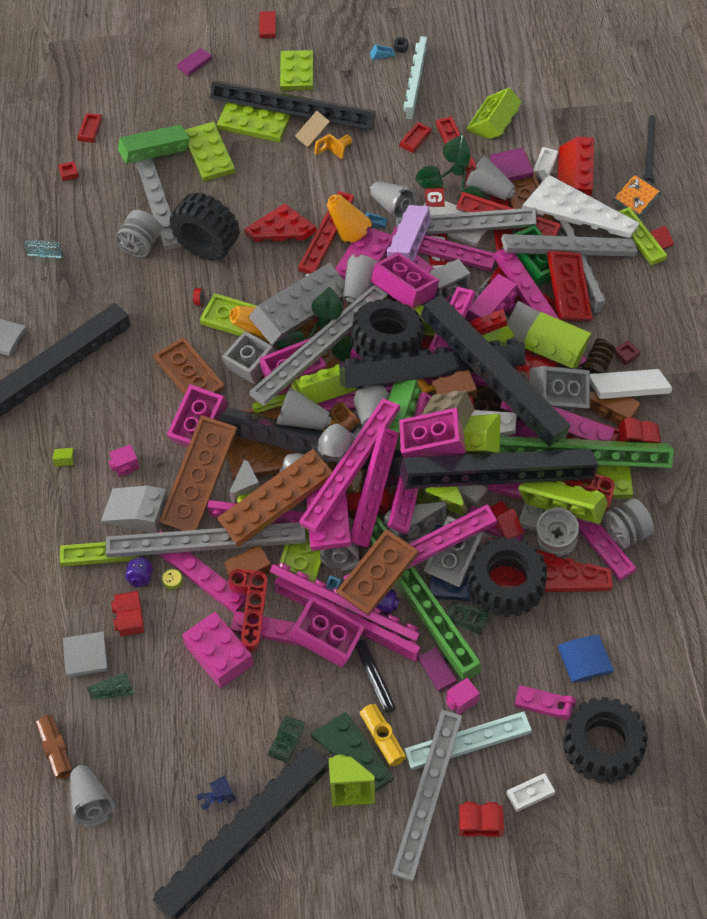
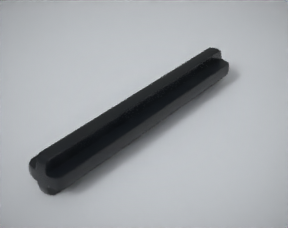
M363 639L357 641L355 648L385 713L395 711V704L366 641Z

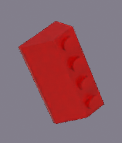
M576 137L559 147L557 179L592 197L595 138Z

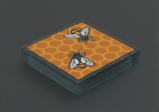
M633 173L612 200L624 209L630 207L640 219L662 194V190Z

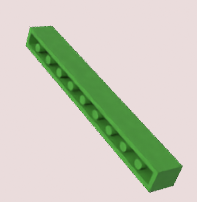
M500 436L499 453L591 449L599 465L672 468L674 449L667 443L560 439L549 447L540 438Z
M378 516L376 517L370 539V548L386 530ZM415 568L407 569L395 584L461 680L471 679L481 673V662Z

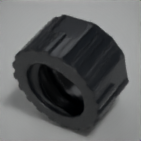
M404 37L396 38L394 40L395 51L400 53L406 52L408 40Z

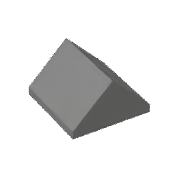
M244 460L229 491L231 503L237 504L239 495L250 494L259 488V482L249 462Z

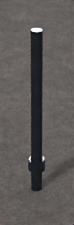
M654 115L649 116L646 174L644 175V180L651 185L654 183L653 155L656 118Z

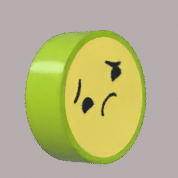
M169 569L162 575L163 585L169 590L179 588L183 582L181 573L176 569Z

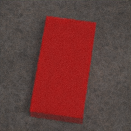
M276 11L260 12V38H276Z
M85 114L77 136L78 141L95 142L103 120L101 114Z
M417 122L400 141L399 147L414 153L431 134L432 128Z

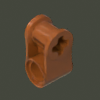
M339 402L332 407L331 415L337 424H340L348 431H351L357 424H361L360 419L343 402Z

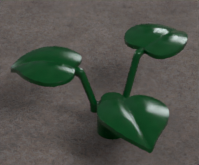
M463 134L448 141L443 148L446 160L454 162L448 171L440 175V171L436 166H425L416 174V182L423 189L442 188L444 183L441 178H444L450 172L457 176L462 175L461 191L485 199L483 192L475 186H469L464 189L467 175L465 171L469 167L471 152Z
M328 287L312 302V311L319 317V320L309 336L305 338L304 334L300 331L289 332L279 341L278 350L311 338L318 327L323 329L332 320L338 319L343 311L342 303L331 287ZM345 335L332 347L333 355L340 361L345 362L346 358H351V335Z

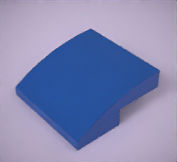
M599 635L578 638L558 645V650L572 683L590 681L594 676L610 675L614 671Z

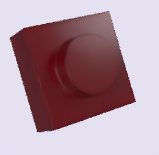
M627 340L616 347L615 355L627 365L640 356V351Z

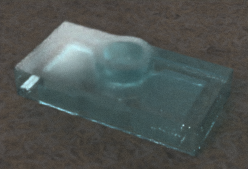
M25 239L24 246L28 256L62 258L63 253L60 242Z

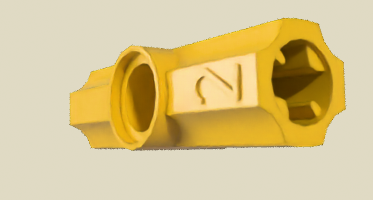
M376 704L364 707L360 711V715L373 736L374 743L380 748L390 767L401 764L406 759V755L392 733L391 726L385 721ZM384 732L388 734V736L382 738L379 737L378 734Z

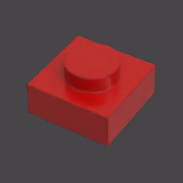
M75 161L58 165L62 181L79 178Z

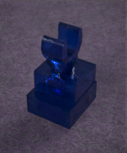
M225 775L209 783L213 792L199 793L196 796L198 801L207 799L201 805L202 810L208 809L216 799L218 803L227 800L228 804L236 800Z

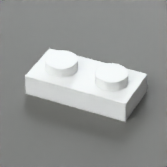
M544 773L507 790L506 794L515 811L518 812L555 795V790Z

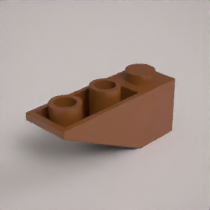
M596 392L589 393V410L597 413L600 417L607 418L616 425H619L625 418L632 417L635 419L639 412L641 403L630 397L599 399Z

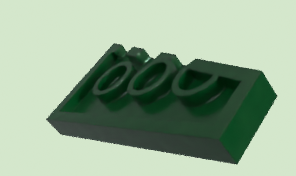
M347 712L342 713L311 733V737L316 742L321 743L328 752L334 755L351 756L373 774L376 792L394 780L393 775Z

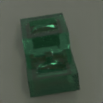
M286 715L278 729L277 737L269 749L268 756L288 763L300 739L305 722Z

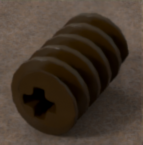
M596 339L582 370H588L590 374L606 373L608 365L614 356L613 354L616 352L615 346L607 340Z

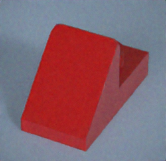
M502 500L490 506L498 523L494 526L502 537L511 539V537H518L524 533L513 508L509 510Z

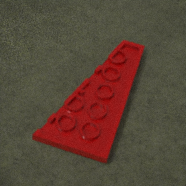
M537 550V554L541 553L544 557V562L547 566V580L544 592L612 591L611 569L589 563L574 562V559H562L556 557L555 554ZM510 566L498 567L490 572L491 580L497 585L506 588L517 587L527 580L521 571Z

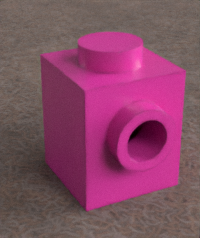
M131 444L109 452L111 458L108 461L112 471H116L118 477L128 475L140 469L138 459Z
M466 678L447 690L446 703L452 711L455 710L460 715L479 702L480 693L470 680Z

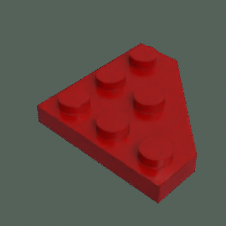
M285 203L244 229L245 235L254 242H262V239L286 241L287 238H296V241L305 240L317 232L314 224Z

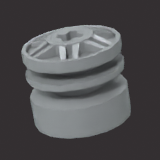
M133 210L115 236L116 242L119 247L130 255L145 257L159 237L162 228L158 220L149 213Z
M635 498L621 504L620 508L615 507L611 511L604 513L602 518L605 531L621 550L636 544L637 540L641 541L654 533V524L648 510Z
M552 508L540 515L537 522V544L539 549L543 552L555 554L559 558L565 557L574 551L578 543L579 524L576 517L564 508Z

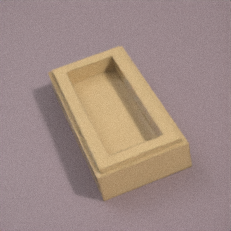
M316 111L295 137L308 148L330 121Z

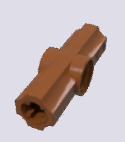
M53 715L40 717L36 721V726L42 738L41 744L46 758L50 761L55 778L65 779L70 776L73 768L67 756L68 751L64 739L58 731Z

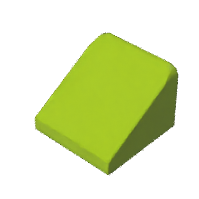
M74 448L54 449V466L74 465Z

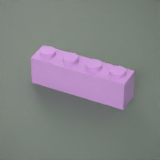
M408 206L406 212L403 213L401 223L398 224L397 233L392 238V244L387 249V257L399 252L414 262L431 222L429 206Z

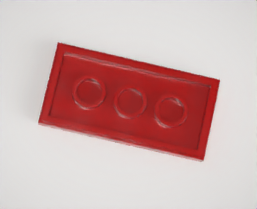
M549 251L547 257L558 318L562 321L590 322L593 318L581 253Z

